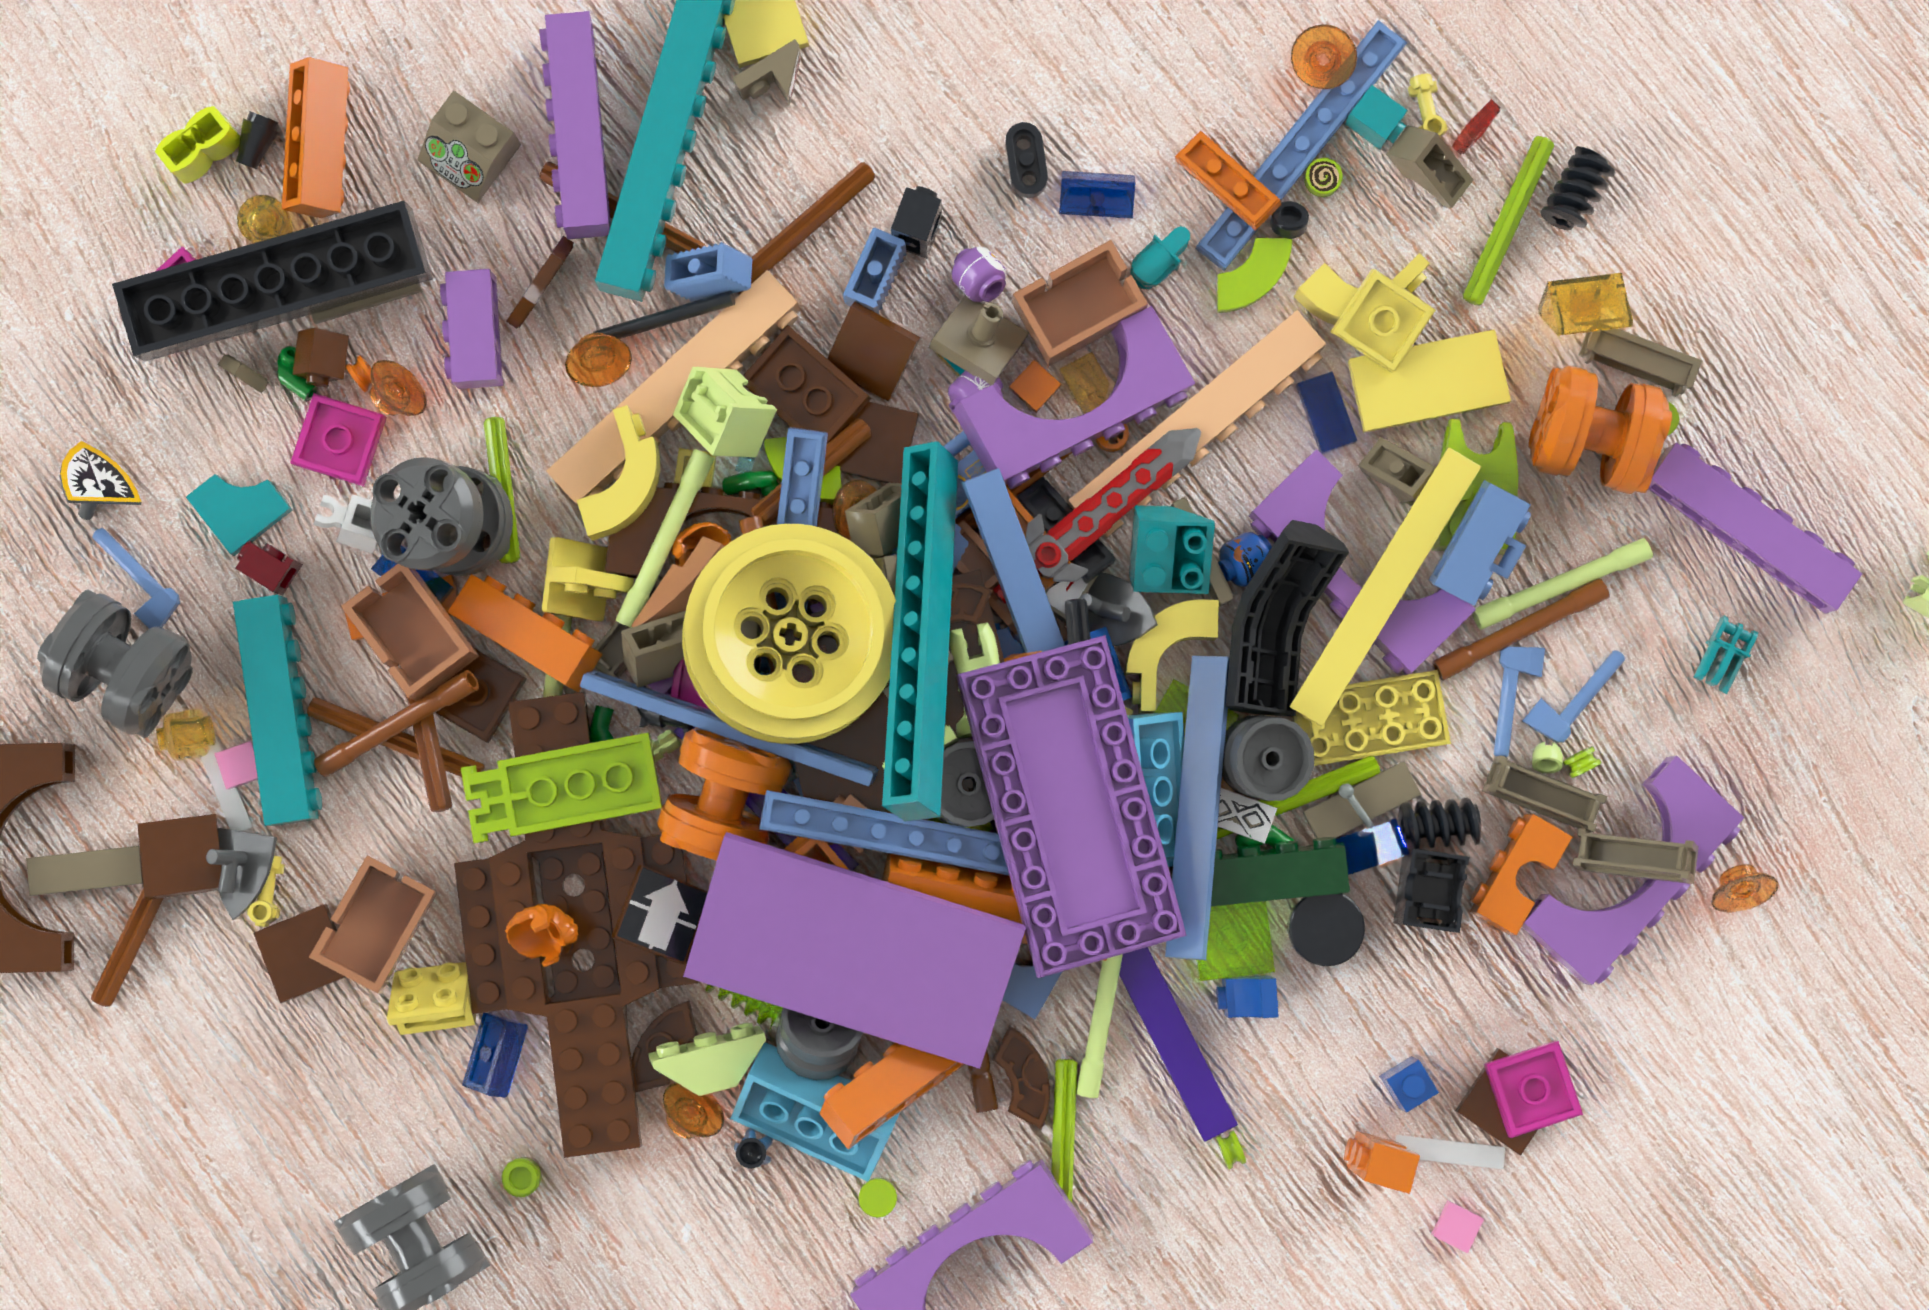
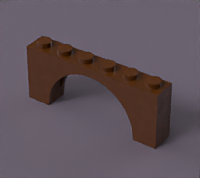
M665 482L664 488L657 487L651 502L644 512L626 528L609 535L605 565L606 573L637 578L678 490L679 483ZM701 487V492H697L683 523L710 513H733L745 517H753L751 509L761 501V495L753 492L739 491L738 497L725 496L722 489ZM820 501L817 527L840 535L841 510L834 509L835 505ZM778 516L764 527L777 525Z
M0 744V837L8 819L26 799L47 787L75 782V744ZM0 882V973L63 972L74 970V932L48 929L26 918L11 903Z

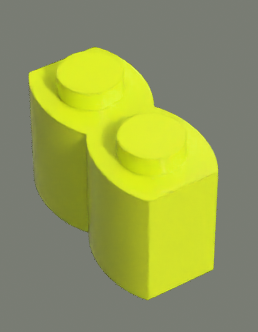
M211 106L197 112L188 121L185 129L177 130L167 135L158 144L155 153L169 171L186 184L202 177L209 170L213 161L221 160L232 154L240 144V135L227 118L215 106Z

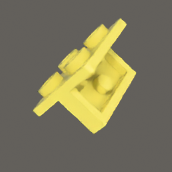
M551 537L542 611L602 622L605 616L606 599H616L617 593H628L633 587L634 578L605 572L608 547L560 537Z
M466 962L445 963L438 966L407 968L396 971L394 973L387 1012L388 1024L397 1025L400 1035L475 1025L476 1014H472Z

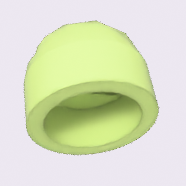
M1545 742L1538 744L1532 754L1533 769L1541 773H1556L1560 771L1563 767L1561 748L1553 742L1552 746L1545 745Z

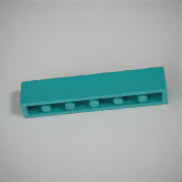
M278 594L234 601L233 608L264 826H280L319 819L318 810H322V796L319 788L314 786L313 773L317 772L314 764L316 756L313 751H309L307 736H311L312 726L310 717L307 713L304 714L302 699L306 698V685L303 677L298 676L297 662L301 661V650L296 639L293 640L291 625L296 623L293 604L291 602L288 603L287 598Z

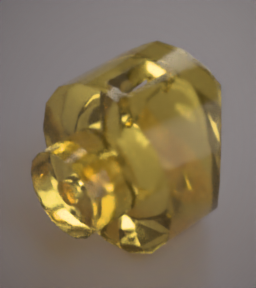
M255 195L247 199L239 209L237 215L238 228L241 234L252 244L293 232L292 219L289 212L282 210V203L274 197Z

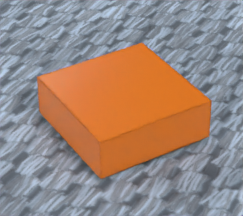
M1033 360L1009 386V389L1037 413L1062 384L1038 362Z

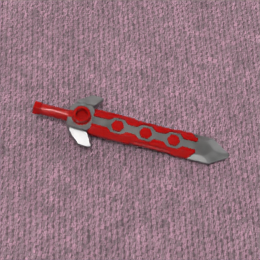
M1200 429L1168 431L1134 459L1131 465L1091 498H1087L1052 527L1047 535L1043 536L1042 515L1038 514L1027 525L1025 539L1038 574L1043 578H1053L1054 582H1074L1083 577L1088 572V569L1073 563L1067 564L1068 561L1075 559L1110 530L1113 524L1188 465L1194 459L1201 435ZM999 584L993 589V592L1002 603L1006 604Z

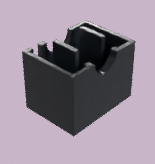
M1413 848L1405 849L1406 852L1402 855L1393 923L1460 933L1463 913L1461 898L1463 886L1467 880L1465 868L1466 865H1469L1470 857ZM1429 856L1431 859L1447 861L1448 859L1450 864L1449 866L1425 862V859H1429ZM1417 917L1442 920V923L1440 925L1430 922H1423L1421 924L1420 919H1417Z

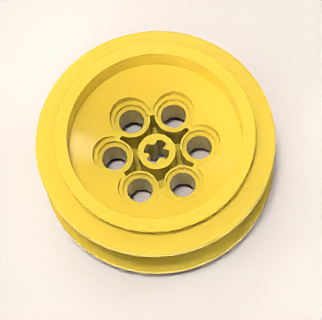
M778 524L753 530L723 547L707 563L693 586L686 607L682 629V648L687 672L694 688L707 707L719 719L742 734L758 740L779 744H800L826 738L857 720L878 698L890 679L894 604L896 602L894 594L876 563L861 548L837 533L804 524ZM772 592L781 593L785 597L787 605L781 610L772 609L766 602V596ZM811 599L821 602L824 607V614L820 617H811L806 613L804 603ZM746 621L757 622L761 627L762 634L758 638L749 639L742 634L741 625ZM786 629H792L793 636L799 638V641L794 640L792 646H788L785 644V638L779 636V633L784 634ZM823 635L832 637L837 643L836 652L831 654L822 652L818 648L817 639ZM759 657L771 659L775 667L774 672L766 676L757 673L753 665L754 660ZM797 664L808 666L812 671V680L806 683L798 682L792 675V668Z

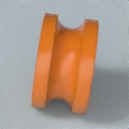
M359 355L356 357L357 362L355 364L348 363L345 367L358 386L364 392H367L371 383L377 385L380 383V380L367 361Z
M1124 424L1126 430L1122 432V439H1116V444H1109V440L1106 441L1104 436L1095 439L1096 443L1102 450L1107 452L1121 450L1128 441V426Z

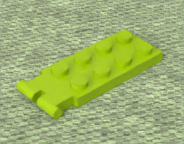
M650 733L497 761L498 769L477 772L476 765L461 768L466 801L478 799L481 801L482 808L468 810L474 844L489 841V833L509 830L510 837L662 809L663 806Z

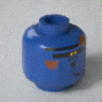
M1245 532L1221 546L1218 564L1227 582L1232 581L1239 587H1246L1272 548V545L1264 536L1256 535L1253 532Z

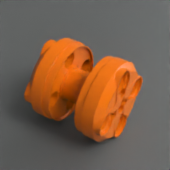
M1570 365L1562 369L1553 367L1529 436L1528 448L1530 449L1533 466L1542 473L1568 477L1575 469L1584 449L1602 454L1600 464V482L1602 486L1610 487L1614 491L1626 494L1634 492L1646 493L1672 421V411L1669 410L1668 400L1661 388L1646 384L1630 383L1622 392L1615 410L1595 406L1598 392V378L1596 374Z
M697 727L686 732L680 748L681 754L678 762L688 771L705 778V782L700 796L689 794H670L667 796L657 821L658 827L662 832L660 841L669 846L715 861L718 859L726 832L767 844L769 831L759 830L761 818L745 811L744 807L749 792L765 795L767 790L782 792L792 767L789 760Z

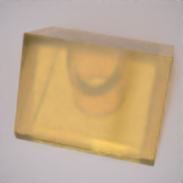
M1622 273L1547 281L1538 306V314L1558 336L1633 327V318Z

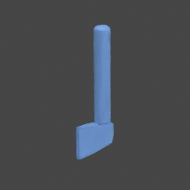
M104 528L97 529L93 533L92 538L152 597L134 614L149 629L155 626L163 627L180 604L179 595L172 588L164 589Z
M1506 647L1500 651L1499 662L1504 671L1494 746L1495 756H1509L1518 674L1521 672L1542 677L1545 648Z
M1612 651L1560 715L1541 698L1522 722L1555 743H1564L1571 734L1570 725L1625 661L1624 655L1619 651Z

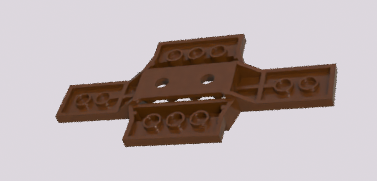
M585 692L508 702L515 757L592 743ZM603 820L525 834V841L490 858L454 863L472 1014L511 1010L547 1017L564 1158L642 1147L628 1036L627 1005L661 988L700 983V981L683 977L691 948L685 964L680 965L611 937L638 865L646 866L687 883L683 849L660 841L661 835L638 837L605 831ZM532 857L539 862L543 903L561 909L565 914L573 918L574 923L578 926L577 941L563 946L559 961L551 965L555 992L551 998H549L546 967L541 964L545 957L541 956L531 959L519 954L508 943L507 933L505 932L507 924L517 912L523 911L524 908L538 905ZM571 874L580 875L585 882L584 891L578 896H570L564 890V881ZM580 949H587L594 956V964L588 971H580L573 964V956Z

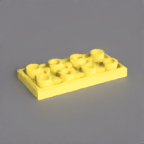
M1495 329L1414 345L1410 348L1395 373L1389 372L1367 356L1350 358L1348 360L1363 433L1509 404L1511 402Z
M1438 670L1348 684L1322 727L1297 711L1296 716H1292L1293 722L1297 723L1310 738L1314 749V766L1451 744Z

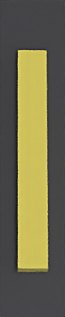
M1447 448L1290 704V708L1321 727L1323 726L1482 466L1455 450Z

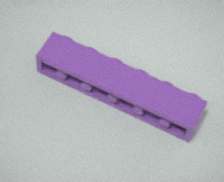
M590 12L545 15L546 28L539 29L542 52L548 51L549 63L543 64L542 67L545 87L551 86L552 98L546 99V112L548 122L554 121L555 134H549V147L551 157L557 156L558 169L552 170L554 192H560L561 205H555L557 228H564L567 240L608 236L611 219L594 32Z
M1676 442L1666 448L1654 469L1648 488L1650 491L1824 614L1838 610L1863 574L1854 568L1855 563L1852 559L1842 553L1835 552L1834 554L1823 546L1824 541L1818 535L1807 530L1803 532L1792 524L1793 519L1788 514L1779 509H1770L1761 502L1762 497L1757 492L1748 487L1741 488L1730 480L1731 475L1721 467L1716 465L1711 467L1699 459L1701 455L1693 447L1687 444L1680 445Z

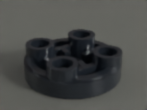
M1342 893L1301 898L1293 907L1287 923V933L1293 948L1303 959L1320 966H1335L1346 962L1359 950L1364 939L1365 923L1359 907L1353 900Z

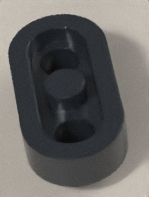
M1020 122L1013 125L1006 134L1005 147L1010 180L1013 190L1018 195L1024 198H1034L1045 190L1048 181L1043 139L1040 130L1035 125L1028 122ZM1021 139H1026L1031 145L1028 149L1023 150L1017 146V142ZM1026 175H1032L1035 177L1036 182L1033 185H1026L1023 183L1022 178Z

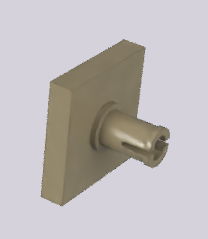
M965 295L932 338L928 348L973 376L985 380L991 386L994 385L1024 344L1029 332L1003 317V310L994 303H986L984 305L981 302H973Z

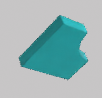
M214 474L186 496V499L233 556L237 555L248 541L253 542L293 511L269 480H265L255 486L237 487L228 484L220 476Z

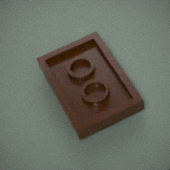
M789 325L784 328L743 375L748 380V384L744 386L754 395L765 397L768 400L766 405H773L777 409L776 414L790 427L827 432V443L842 432L872 399Z

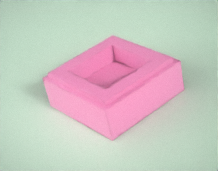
M252 741L214 753L226 789L230 790L258 780Z
M1447 1200L1431 1235L1468 1253L1484 1218Z

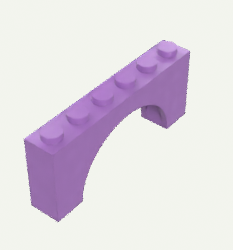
M1150 306L1120 321L1111 332L1119 356L1117 380L1108 399L1099 407L1086 414L1062 420L1033 417L1011 406L1001 397L993 385L960 400L953 413L986 472L999 468L1005 485L1008 484L1009 488L1013 489L1030 479L1028 473L1038 468L1041 469L1042 473L1047 472L1062 463L1060 457L1070 452L1075 457L1091 449L1094 446L1093 440L1104 436L1107 441L1126 430L1124 424L1133 420L1137 424H1141L1157 414L1156 408L1166 404L1170 409L1188 398L1186 392L1195 384V381L1154 308Z
M1316 449L1250 513L1249 517L1253 520L1250 524L1258 535H1262L1266 539L1270 537L1274 543L1283 529L1292 520L1316 524L1325 530L1327 501L1332 489L1343 475ZM1340 567L1324 590V593L1332 600L1329 604L1331 609L1343 619L1362 587L1355 583ZM1441 588L1436 593L1424 598L1400 600L1373 645L1375 644L1385 654L1382 659L1391 670L1397 674L1402 671L1405 675H1408L1431 655L1476 609L1470 603Z
M1677 755L1666 757L1642 783L1658 807L1662 822V841L1685 844V840H1690L1699 846L1696 871L1699 873L1703 872L1714 861L1715 856L1712 853L1721 843L1727 845L1740 832L1738 825L1744 817ZM1646 879L1642 886L1628 898L1613 906L1593 911L1578 910L1564 905L1550 894H1541L1534 901L1535 904L1522 927L1583 984L1593 985L1595 982L1600 984L1614 970L1611 964L1620 954L1623 956L1629 954L1639 943L1637 935L1646 926L1648 928L1653 927L1663 917L1665 912L1662 908L1671 898L1674 901L1680 898L1687 891L1690 884Z
M1041 1159L1035 1164L1031 1160H1027L1011 1172L1014 1176L1013 1179L1004 1185L997 1181L980 1193L983 1199L972 1207L968 1203H964L948 1215L951 1219L950 1222L941 1228L934 1224L917 1236L918 1244L909 1250L905 1246H901L885 1258L888 1264L877 1272L871 1267L854 1279L856 1286L853 1288L850 1296L860 1310H926L927 1289L935 1272L951 1254L970 1242L995 1235L1023 1237L1042 1245L1062 1264L1092 1244L1094 1235L1043 1160Z

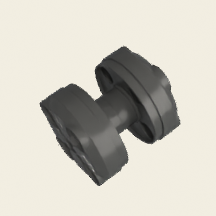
M420 457L398 464L388 473L380 475L373 485V499L370 511L371 527L381 553L390 561L412 569L435 570L443 574L468 576L487 569L497 560L502 559L510 549V536L513 527L511 504L500 481L487 473L469 467L455 466L434 458ZM482 482L484 488L480 496L477 486ZM399 484L401 488L400 495L395 500L394 490ZM489 534L491 544L485 551L483 540ZM405 539L408 544V547L406 551L402 553L401 543Z
M85 590L62 617L54 631L47 636L38 651L37 660L40 662L43 686L46 690L61 698L77 702L92 693L101 682L108 685L101 706L102 717L109 721L112 726L129 735L138 734L146 738L156 728L160 719L172 706L177 696L185 689L192 676V655L188 640L169 629L165 630L160 626H155L143 633L131 646L125 643L131 626L130 611L123 607L120 602L105 594H96L90 590Z
M435 1164L334 1221L346 1246L350 1247L353 1255L383 1240L400 1272L373 1289L381 1310H417L451 1292L459 1284L490 1266L478 1241L474 1240L470 1232L441 1247L424 1216L451 1199L447 1191L448 1187Z

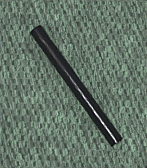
M732 291L713 295L593 331V338L597 345L605 344L735 305V297Z

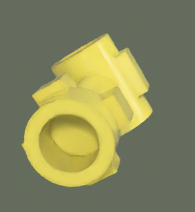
M1431 74L1414 76L1409 80L1408 93L1409 97H1417L1423 122V125L1418 128L1436 132L1441 137L1448 129L1446 121L1436 115L1432 93L1437 92V83L1432 81Z
M274 856L268 879L257 901L248 908L247 915L255 922L256 926L268 927L269 923L279 918L280 909L273 903L276 874H284L285 865L281 864L282 857Z

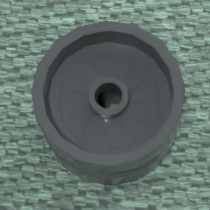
M1255 715L1246 716L1235 721L1226 730L1222 777L1234 791L1252 798L1280 801L1298 794L1308 783L1314 768V749L1308 734L1297 723L1280 717Z
M974 741L956 743L944 749L940 817H936L944 824L971 827L984 825L994 819ZM963 779H971L973 782V787L968 788L969 792L962 788Z
M783 1008L775 1037L777 1052L785 1066L797 1075L812 1080L831 1079L845 1072L855 1060L863 1032Z

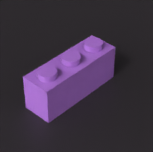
M490 269L445 272L446 283L440 284V297L442 305L447 306L448 320H443L442 322L443 338L445 343L449 342L450 357H445L444 360L446 378L451 379L458 389L503 386L496 276Z

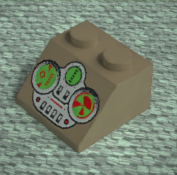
M453 90L431 120L417 160L469 198L479 203L519 149L521 143L513 131Z

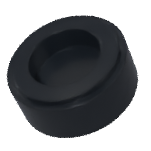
M1282 202L1281 206L1272 214L1270 225L1278 236L1294 239L1305 233L1309 214L1306 208L1297 202Z

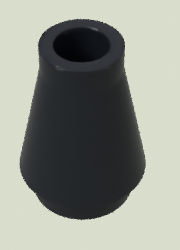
M249 111L247 120L243 118L236 162L258 169L260 161L279 133L276 131L278 122Z

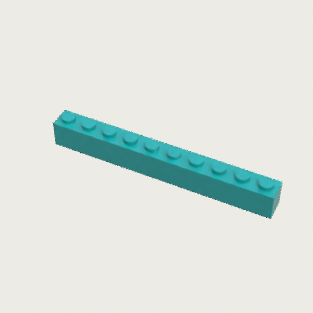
M676 0L595 282L599 291L643 302L645 292H651L656 278V270H652L655 257L662 256L666 244V235H662L665 222H671L676 209V200H672L676 187L681 188L686 174V166L682 165L685 153H691L695 144L696 131L692 130L695 118H701L704 113L706 96H702L705 84H711L716 69V62L712 61L715 49L721 50L724 43L726 28L722 27L724 14H732L735 0Z
M938 441L905 447L903 452L895 585L896 602L894 604L882 806L904 821L940 817L958 460Z

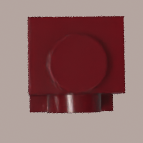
M248 541L238 554L237 560L239 563L235 569L270 591L283 596L303 564L288 556L282 561L286 554L268 543L262 548Z

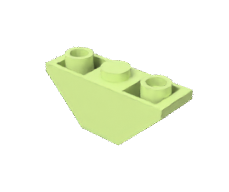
M743 1023L733 1026L730 1033L716 1036L715 1032H708L695 1036L693 1038L694 1042L679 1045L678 1042H668L658 1045L656 1051L648 1053L655 1070L698 1096L737 1087L765 1043L766 1038L759 1025L753 1027V1023Z

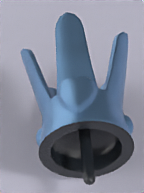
M749 1128L745 1132V1137L742 1141L734 1145L738 1162L743 1167L750 1169L770 1163L771 1157L766 1155V1150L773 1143V1138L765 1136L758 1140L756 1139L755 1130Z

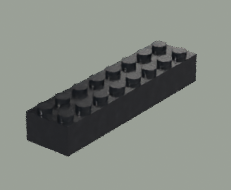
M400 201L116 282L112 286L133 356L146 362L433 280L413 209L405 201Z

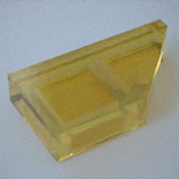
M1093 352L1059 369L1082 414L1094 410L1105 402L1110 383Z

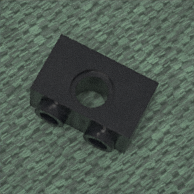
M917 186L914 190L906 187L891 227V235L904 240L906 252L928 259L942 221V199L937 198V193L928 188Z

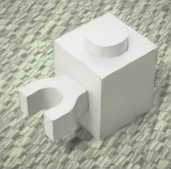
M352 494L347 508L340 505L333 497L323 495L320 506L329 508L333 515L324 517L317 514L313 525L322 528H341L336 542L373 554L377 544L371 527V500Z

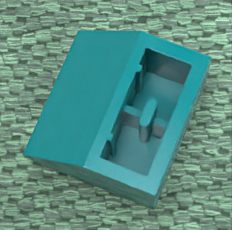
M1136 505L1134 507L1129 578L1133 592L1209 594L1215 521L1172 506Z

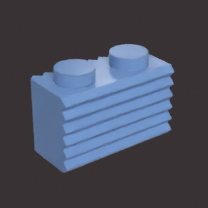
M877 228L872 229L843 293L846 305L851 306L856 301L879 314V310L883 309L882 303L886 302L885 297L889 295L888 290L892 289L891 283L895 282L894 277L898 275L897 270L901 269L900 263L904 262L903 257L907 255L906 244L903 239Z
M722 242L719 245L715 243L714 246L710 244L708 247L703 246L702 249L698 247L696 250L680 251L679 254H668L665 265L664 287L666 291L675 292L676 295L685 297L690 302L727 291H732V293L746 291L751 288L752 258Z

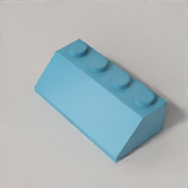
M1183 712L1127 715L1167 865L1172 867L1174 863L1184 751Z
M765 1042L748 1073L730 1119L858 1178L869 1181L899 1113L853 1147L847 1149L819 1113L825 1101L823 1096L836 1084L842 1083L845 1086L852 1080L845 1079L839 1075L831 1079L812 1080L799 1076L785 1066L777 1052V1047Z

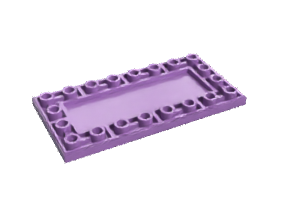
M1106 635L957 674V682L1022 924L1026 926L1025 935L1037 978L1187 936Z
M726 832L683 977L980 1069L1026 926Z

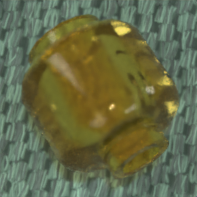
M200 709L169 713L164 717L163 728L156 729L160 751L167 750L170 757L175 761L206 756L210 751V746L216 745L211 716H205Z

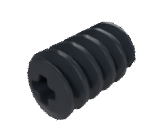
M1580 146L1575 148V155L1571 156L1568 161L1569 168H1565L1562 171L1561 180L1555 184V193L1550 194L1548 197V206H1544L1540 211L1541 216L1552 226L1567 231L1572 230L1574 226L1580 228L1587 226V221L1580 214L1592 215L1594 213V208L1587 202H1599L1602 197L1594 189L1605 190L1609 185L1601 176L1613 177L1616 173L1615 169L1600 154Z
M1468 797L1461 799L1459 806L1454 799H1448L1445 802L1444 808L1439 800L1431 801L1429 809L1423 801L1416 803L1414 811L1408 802H1403L1400 806L1398 822L1403 847H1405L1406 840L1411 839L1414 849H1419L1421 839L1426 838L1429 847L1434 848L1437 837H1441L1444 846L1449 847L1452 836H1456L1459 845L1464 846L1467 835H1471L1475 845L1480 844V813L1477 804L1473 805Z

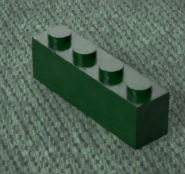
M1336 837L1313 839V845L1298 847L1297 841H1284L1275 843V849L1260 851L1259 845H1246L1237 847V853L1222 854V849H1216L1211 907L1350 892L1344 842L1336 843Z

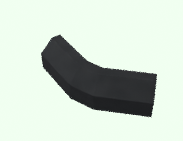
M1292 520L1283 529L1242 593L1232 624L1226 707L1232 711L1260 715L1296 716V711L1289 706L1298 691L1302 635L1311 610L1349 554L1347 547L1342 541L1316 524Z

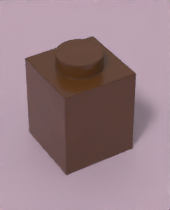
M319 328L298 331L293 375L305 377L306 384L320 387H328L331 381L343 380L349 335Z

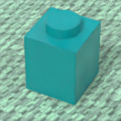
M1371 85L1349 114L1345 125L1375 147L1381 149L1387 140L1394 144L1407 125L1401 121L1408 110Z

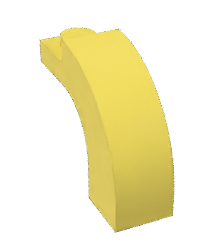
M1419 253L1392 281L1413 293L1426 280L1427 277L1423 272L1430 263ZM1324 263L1298 288L1294 298L1319 319L1335 325L1359 288L1344 282Z
M628 405L613 409L625 448V465L620 477L608 489L577 500L587 536L593 541L617 533L633 523L651 502L659 482L661 461L658 443L654 437L640 439V436L646 435L639 413L633 415Z
M1190 600L1174 604L1155 615L1158 624L1156 627L1133 641L1127 655L1124 675L1139 676V682H1132V704H1138V713H1154L1156 711L1157 667L1166 649L1181 641H1215L1218 638L1219 600Z

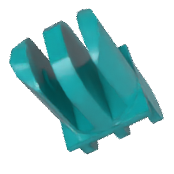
M1182 226L1175 228L1162 241L1155 234L1152 241L1136 255L1132 261L1130 273L1140 289H1151L1159 285L1174 270L1177 271L1179 269L1181 260L1178 257L1185 251L1190 240V232L1187 228Z
M1723 615L1718 621L1710 639L1706 641V644L1709 646L1693 678L1701 681L1706 676L1705 683L1710 686H1715L1721 681L1719 691L1728 694L1744 659L1751 656L1749 653L1758 637V632L1753 630L1750 633L1743 629V624L1737 623L1734 625L1728 622L1729 617ZM1723 632L1730 635L1727 642L1720 639ZM1738 639L1745 642L1742 649L1735 647Z

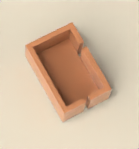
M1112 240L1049 273L1047 284L1050 289L1045 292L1046 283L1043 278H1040L1013 293L1012 304L1048 367L1111 333L1120 321L1147 308L1148 303L1132 275L1125 278L1128 268ZM1125 279L1122 287L1120 281Z
M397 564L375 580L380 588L388 592L383 596L379 591L368 585L341 606L381 662L391 667L388 669L389 673L406 696L415 701L430 694L479 657L415 569Z
M367 855L330 919L340 925L337 932L326 927L309 958L377 994H381L437 895L436 891L406 875L401 880L402 883L398 882L397 879L400 873L397 870Z

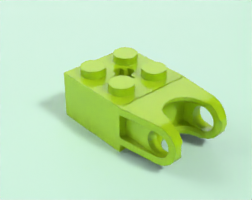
M1450 419L1448 421L1440 460L1449 447L1482 467L1434 543L1432 551H1445L1484 480L1518 497L1519 475L1513 425L1510 422L1499 424L1492 451L1488 454H1478L1467 447L1460 419ZM1504 543L1498 555H1504L1509 545Z

